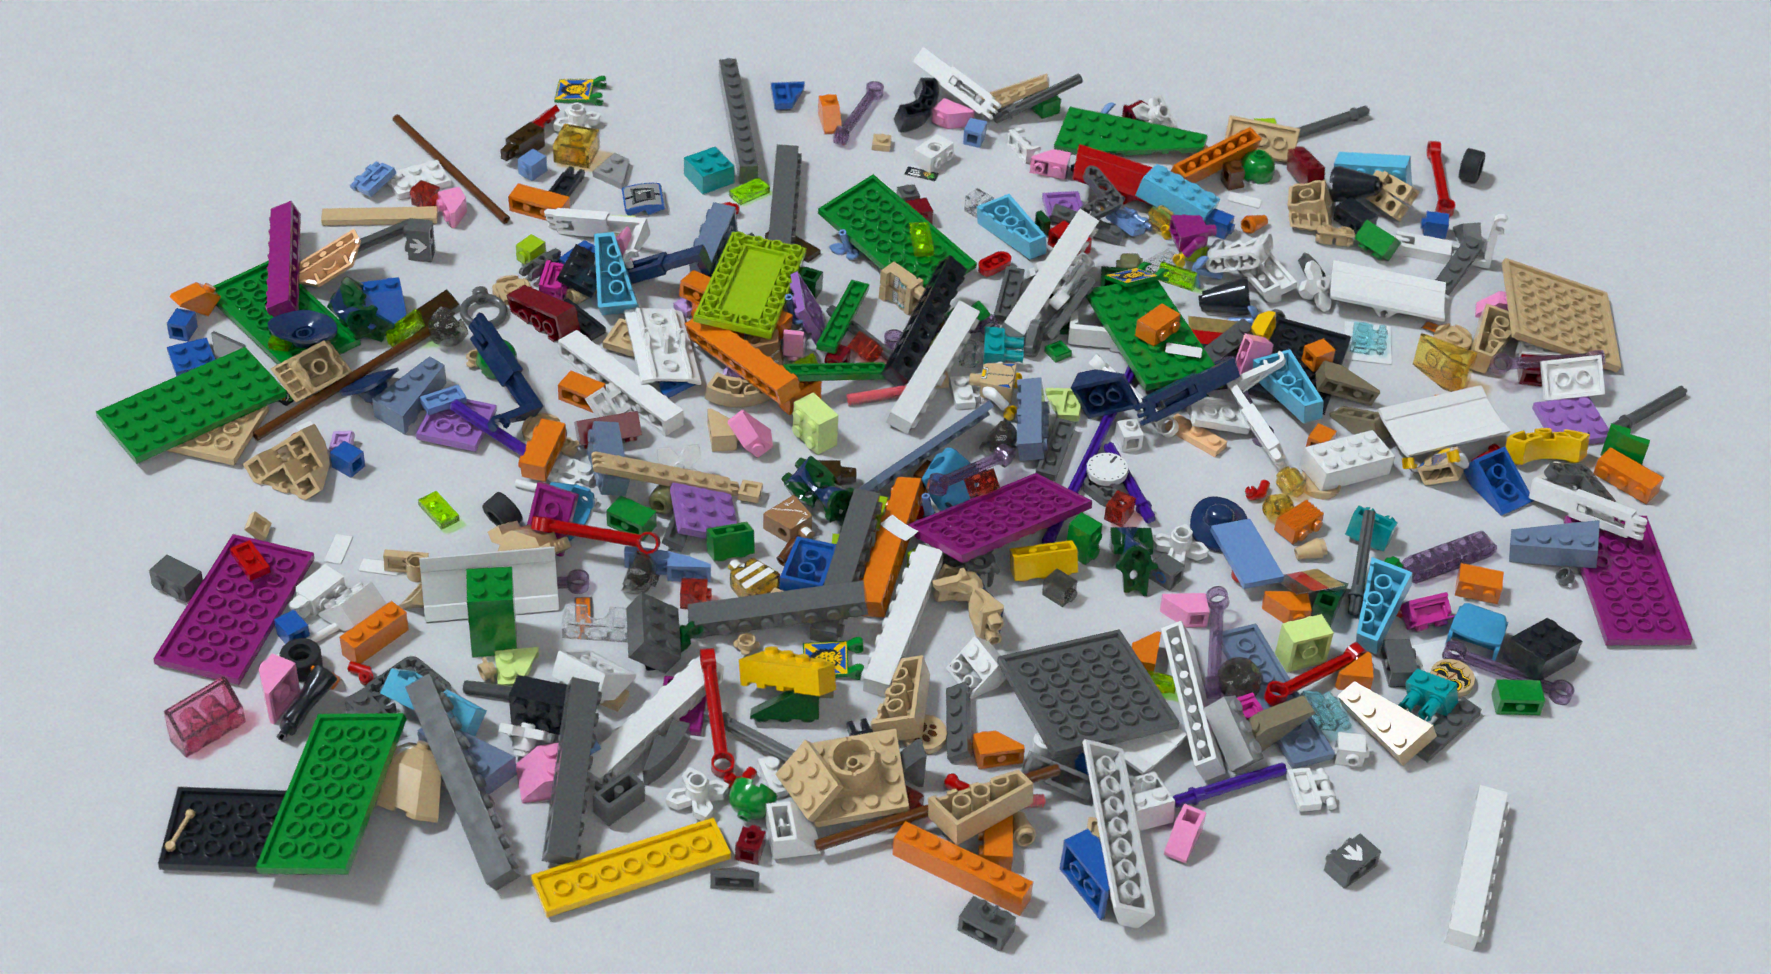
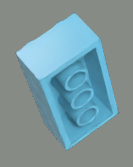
M1158 164L1143 177L1135 195L1170 215H1200L1205 224L1208 215L1214 208H1217L1220 202V198L1216 197L1214 193L1205 191L1199 185L1187 181L1181 175L1175 174L1165 166Z

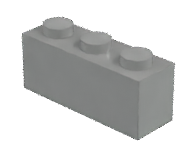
M1235 695L1223 697L1203 708L1231 771L1243 770L1264 758L1261 745L1256 741L1252 733V726L1242 711V704Z

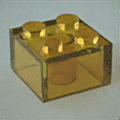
M564 123L553 143L554 163L589 169L600 148L599 129Z

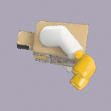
M986 363L983 365L982 374L970 373L969 385L980 386V396L993 401L1001 410H1005L1003 416L1007 421H1012L1015 418L1017 407L1014 405L1009 406V404L1012 402L1014 388H1018L1017 379H1022V374L1016 373V363Z
M1457 446L1432 451L1422 463L1414 461V457L1402 458V468L1411 469L1419 473L1424 485L1458 481L1464 469L1469 466L1466 455Z

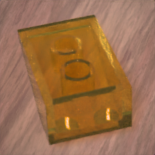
M1421 333L1413 365L1442 389L1453 392L1467 388L1478 353Z

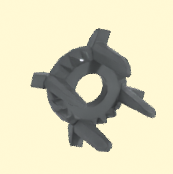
M994 550L964 562L966 571L976 572L980 576L982 573L983 575L988 573L987 587L992 586L995 573L997 575L1000 573V569L995 564V557L992 554ZM981 559L984 561V564L976 565L974 561Z

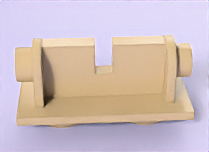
M1323 224L1322 226H1317V233L1319 234H1316L1315 241H1319L1320 244L1332 245L1333 238H1335V245L1349 247V245H1353L1355 233L1349 227L1333 228L1331 225Z

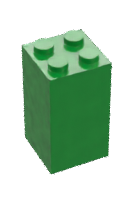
M512 566L466 569L467 610L472 657L495 656V651L517 649Z

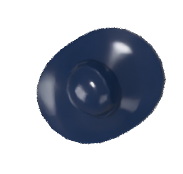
M297 310L280 314L271 318L267 323L269 331L274 336L290 341L298 348H309L324 340L328 341L334 338L338 332L337 325L332 318L311 310Z
M399 368L366 375L345 386L339 393L341 396L357 394L366 403H373L372 399L389 387V380L399 371Z
M1218 496L1204 498L1196 504L1191 513L1190 529L1193 531L1192 537L1196 542H1202L1208 549L1223 553L1210 531L1211 526L1245 520L1247 515L1238 504L1229 499Z

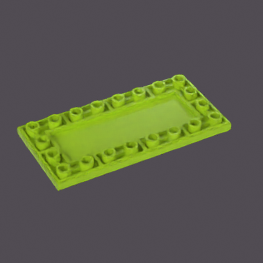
M732 232L694 314L693 322L771 339L786 304L785 296L791 292V274L799 272L807 248L797 244L782 243L779 240L764 239L761 236H750L743 232Z

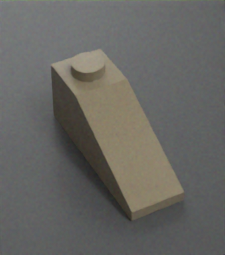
M1324 360L1316 372L1317 391L1370 406L1380 394L1379 389L1342 365Z
M1342 406L1330 413V417L1354 435L1373 430L1383 442L1391 437L1379 412Z
M1302 695L1257 712L1248 721L1252 726V733L1256 741L1261 745L1263 752L1316 712L1306 697Z

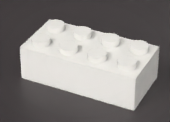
M1370 430L1305 447L1299 466L1312 482H1315L1320 491L1335 489L1339 485L1342 487L1388 475L1395 455L1377 434Z

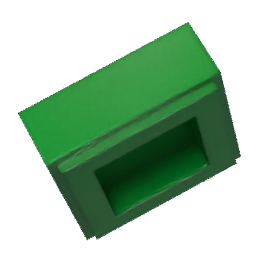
M1061 340L1045 346L1044 352L1055 363L1072 356V351Z

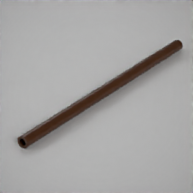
M399 114L393 117L395 124L434 160H438L441 166L503 224L509 222L510 217L406 120Z
M428 325L345 377L253 431V437L259 441L338 393L345 386L366 376L434 334L433 328Z
M1054 764L1024 775L1033 783L1059 776L1061 771L1058 764ZM928 804L814 840L815 848L819 852L901 826L905 821L910 823L928 817Z

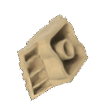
M1325 180L1289 186L1287 206L1290 227L1298 228L1299 230L1317 231V226H1322L1323 224L1332 226L1333 202Z
M329 340L317 343L270 368L295 402L306 398L352 372Z
M518 521L498 525L487 532L491 542L500 545L498 551L555 547V555L572 547L568 537L557 540L553 532L546 533L532 530L531 525L520 527Z

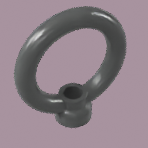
M478 286L472 290V296L462 302L460 316L466 324L470 325L473 318L468 314L469 306L475 302L481 305L488 301L494 303L499 308L498 316L489 320L496 327L505 320L507 307L499 297L488 294L486 287Z

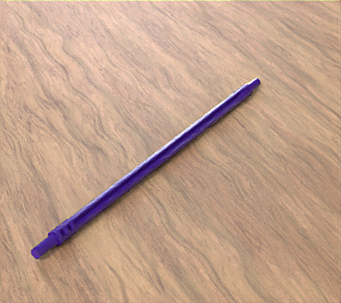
M1128 365L1124 375L1129 384H1132L1135 375ZM1117 413L1103 416L1068 489L1076 493L1079 492L1088 474L1086 470L1087 463L1090 458L1098 454ZM1060 521L1047 528L1042 538V544L1055 543L1064 521Z

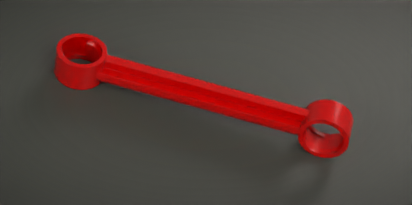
M1429 141L1427 145V158L1431 160L1438 197L1435 212L1447 213L1451 217L1453 216L1456 204L1452 199H1449L1441 160V142Z
M533 516L532 530L638 547L645 554L656 552L661 544L659 536L654 532H644L640 535L541 516ZM651 535L654 537L656 546L653 550L647 551L642 547L641 541L644 536Z
M1354 642L1346 648L1343 654L1285 683L1272 681L1267 685L1264 699L1272 706L1284 703L1288 695L1350 665L1364 655L1367 650L1358 642ZM1272 692L1279 693L1282 696L1275 695Z
M714 648L700 649V663L704 678L714 755L711 759V771L715 776L723 778L725 774L733 773L735 760L727 749L716 672ZM718 759H726L731 763V766L726 770H720L715 767L714 763Z

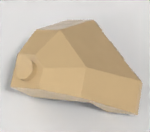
M315 424L301 429L273 448L259 453L243 463L253 482L272 486V489L286 494L298 495V498L304 500L323 490L330 464L326 442Z
M407 742L396 747L376 801H378V806L391 811H395L396 808L402 809L407 817L414 820L437 823L441 773L428 742Z

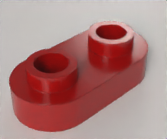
M1005 251L995 252L979 261L978 272L986 277L995 275L1005 270L1006 266L1010 267L1012 257Z

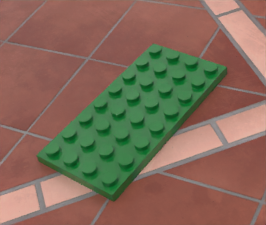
M874 174L818 208V214L838 232L841 229H845L848 240L881 270L892 262H896L916 276L917 279L921 278L924 280V288H926L939 261L949 255L967 269L965 275L977 266V262Z
M266 261L214 285L216 288L215 292L221 296L216 306L278 365L307 348H298L292 342L274 336L268 329L267 323L273 316H270L266 310V292L268 291L267 266H269V261ZM299 283V310L316 311L329 316L335 321L338 332L329 342L339 355L361 345L360 339L355 340L353 332L340 323V320Z
M1158 280L1129 287L1120 284L1094 287L1091 293L1085 296L1145 391L1163 388L1191 373L1198 374L1215 366L1182 315H1180L1178 331L1155 346L1135 336L1137 320L1160 304H1164L1180 313ZM1173 343L1202 348L1201 358L1166 353V344Z
M243 347L96 411V416L133 461L138 464L287 397V393L246 347Z
M404 713L317 715L256 865L259 874L349 875L407 718Z

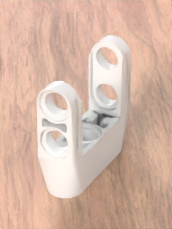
M1270 233L1261 234L1253 246L1224 249L1226 247L1224 239L1215 240L1207 253L1209 259L1206 262V268L1212 273L1256 268L1267 260L1273 249L1272 235ZM1231 257H1235L1238 262L1233 261Z

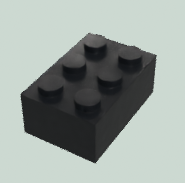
M1545 618L1510 637L1502 659L1532 680L1541 681L1573 663L1583 641L1572 632L1559 626L1555 621Z
M517 675L509 693L511 725L521 727L522 723L536 725L535 729L560 735L567 685Z

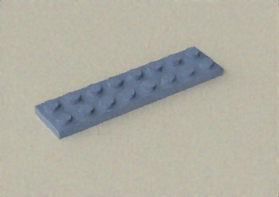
M990 400L872 478L859 489L877 492L990 415L988 411L995 406Z
M1255 623L1217 632L1215 639L1248 694L1254 693L1263 710L1273 707L1264 699L1268 683L1272 681L1285 683L1290 678L1258 625ZM1298 691L1288 695L1286 701L1299 697ZM1272 692L1275 695L1282 696L1279 693ZM1313 716L1276 742L1292 769L1334 759L1335 752Z

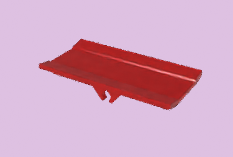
M1079 144L1073 180L1087 184L1083 179V174L1088 166H1096L1122 197H1125L1124 205L1134 200L1150 204L1135 195L1143 177L1153 167ZM1099 186L1100 189L1107 191L1105 186Z

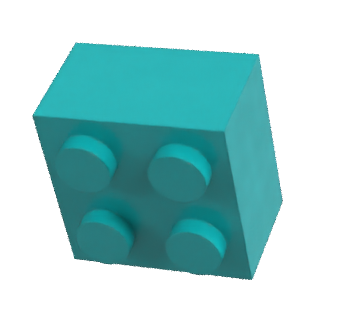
M714 146L684 157V176L703 195L734 184V165Z

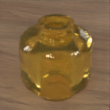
M1159 205L1157 208L1153 206L1147 214L1149 216L1148 223L1161 233V227L1163 225L1170 226L1171 215L1175 214L1164 205Z
M1288 466L1277 473L1275 483L1285 497L1294 496L1297 498L1305 492L1304 487L1307 481L1297 468H1290Z
M1272 494L1265 499L1262 510L1270 521H1276L1277 517L1292 509L1294 503L1287 494Z

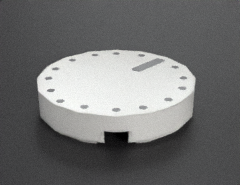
M1100 453L1089 459L1086 470L1089 479L1098 485L1110 486V484L1114 483L1118 485L1128 475V464L1119 455Z

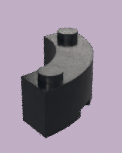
M920 78L913 92L915 101L900 104L893 119L898 132L915 130L928 120L939 95V85L936 78Z

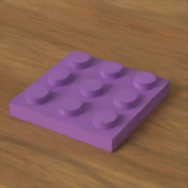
M797 271L791 274L792 283H790L791 290L794 293L792 299L797 307L794 309L795 314L799 320H803L806 332L812 334V340L816 345L826 327L823 310Z
M1589 396L1534 402L1532 409L1543 428H1551L1552 432H1564V429L1590 434L1588 445L1605 442L1609 428Z
M467 399V403H465V405L488 420L495 416L497 412V405L470 399ZM447 409L431 415L426 414L416 432V439L476 452L485 432L451 409Z
M672 483L670 493L678 534L707 539L706 529L737 523L731 494Z

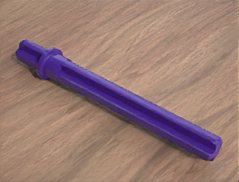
M458 399L451 402L450 409L520 456L524 455L526 444L499 426L494 433L491 432L487 425L488 419Z
M1109 442L1104 445L1105 453H1112L1121 457L1114 443ZM1128 469V475L1122 483L1136 506V512L1141 514L1146 523L1154 522L1156 518L1151 508L1152 504L1145 498Z
M1281 762L1203 787H1190L1188 791L1173 796L1175 807L1179 808L1184 804H1193L1195 806L1200 801L1283 776L1287 774L1286 765Z

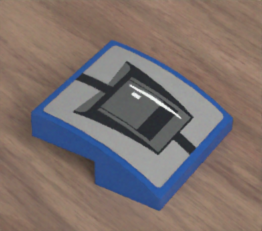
M640 183L622 188L624 208L627 216L644 210L648 215L665 209L660 183Z

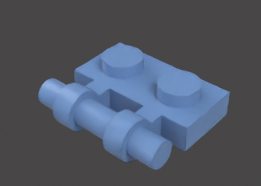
M375 161L372 165L369 164L365 168V172L354 178V182L350 184V187L354 191L358 189L359 192L372 197L397 172L394 167Z
M1127 207L1106 216L1107 220L1119 226L1132 237L1144 234L1146 229L1152 231L1154 228L1149 219L1139 216L1137 211Z

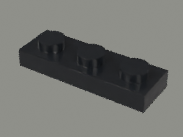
M569 298L563 300L575 306L580 331L583 335H586L592 341L606 333V327L572 300Z

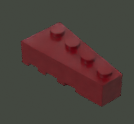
M522 285L506 295L510 312L527 324L531 322L538 332L544 331L552 342L560 340L575 330L581 333L577 310L574 305L527 285Z

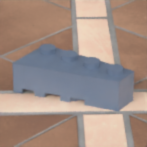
M713 202L711 209L707 210L705 223H702L700 226V235L694 240L693 247L704 244L714 269L720 260V255H722L731 233L738 231L735 207ZM698 262L689 264L690 272L695 270L702 273L697 266Z
M430 356L372 399L374 417L405 435L411 423L414 424L418 419L417 415L422 410H425L420 403V397L439 391L446 384L445 365Z
M1042 378L1017 379L1019 391L1017 393V448L1019 460L1044 459L1045 450H1048V414L1050 413L1049 401L1045 402Z
M594 421L592 430L589 429L588 431L589 443L586 451L592 470L591 454L593 452L625 457L619 422ZM593 471L596 486H598L601 495L626 496L630 479Z
M1600 520L1511 529L1509 562L1597 568Z
M423 729L417 730L418 740L428 742ZM460 730L461 734L467 738L470 744V748H468L470 755L472 754L478 763L476 770L486 782L487 786L484 787L486 793L491 794L517 775L515 756Z

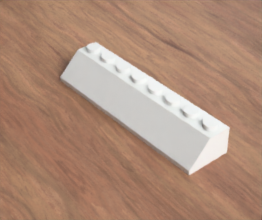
M1085 739L1083 740V747L1113 909L1119 925L1138 929L1155 916V910L1124 752L1122 748Z

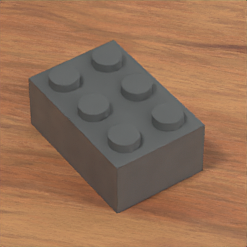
M641 592L626 607L628 658L667 673L681 659L678 608Z

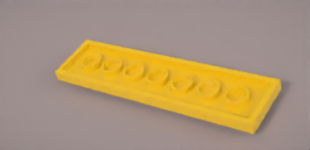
M713 817L531 874V881L548 918L731 859V852Z

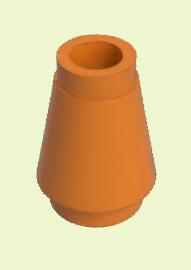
M1247 215L1241 220L1242 230L1250 234L1268 224L1266 215Z

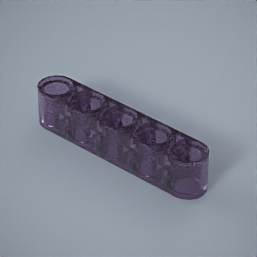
M1478 531L1410 555L1401 563L1403 564V569L1412 572V582L1416 584L1459 569L1461 563L1470 565L1489 558L1496 552L1497 545L1484 531Z

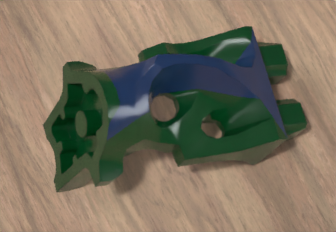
M348 276L344 277L336 293H333L331 296V301L327 308L339 318L340 323L346 327L349 326L355 340L367 337L383 342L385 333L390 329H394L396 327L395 324L376 314L378 310L376 306H365V298L367 296L363 292L364 284ZM370 324H375L376 328L370 329L368 328V326Z
M809 456L807 459L800 457L795 463L797 471L794 474L788 472L781 478L784 486L791 495H795L800 502L811 508L815 506L814 504L817 500L821 502L827 521L830 523L837 521L843 526L854 488L849 487L845 489L835 484L836 477L813 456ZM820 474H824L823 477L818 478Z
M1110 527L1109 548L1114 554L1121 555L1115 567L1122 572L1124 593L1137 590L1143 596H1147L1150 571L1158 569V564L1151 558V555H1153L1152 529ZM1132 570L1136 571V577L1134 579L1130 578V573Z

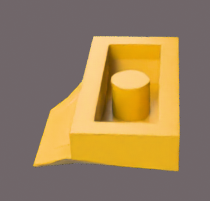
M1266 311L1257 315L1251 326L1253 335L1265 337L1269 340L1276 328V312Z

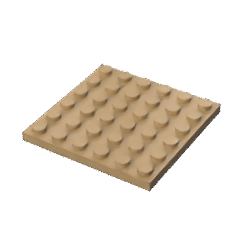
M1508 258L1503 260L1502 269L1512 338L1566 355L1570 358L1601 355L1603 369L1614 372L1620 370L1621 363L1608 292Z

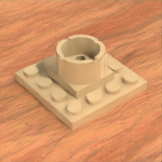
M896 728L812 743L844 786L814 821L816 827L898 814L909 810Z

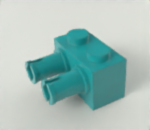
M985 327L983 365L986 363H1005V361L1023 363L1024 337H1008L1005 334V328ZM1006 348H1010V349H1021V350H1008V349H1006Z
M1358 506L1345 535L1350 536L1355 541H1359L1363 514L1365 510H1370V507ZM1375 514L1371 548L1385 551L1398 523L1393 517L1389 519V515Z
M1417 668L1405 682L1407 695L1398 706L1410 713L1416 705L1423 707L1419 710L1418 715L1422 720H1425L1427 717L1426 722L1431 721L1436 712L1447 716L1459 702L1457 683Z

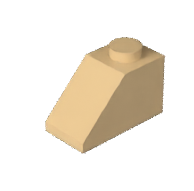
M707 409V425L712 452L737 450V441L739 440L728 424L730 418L713 409Z

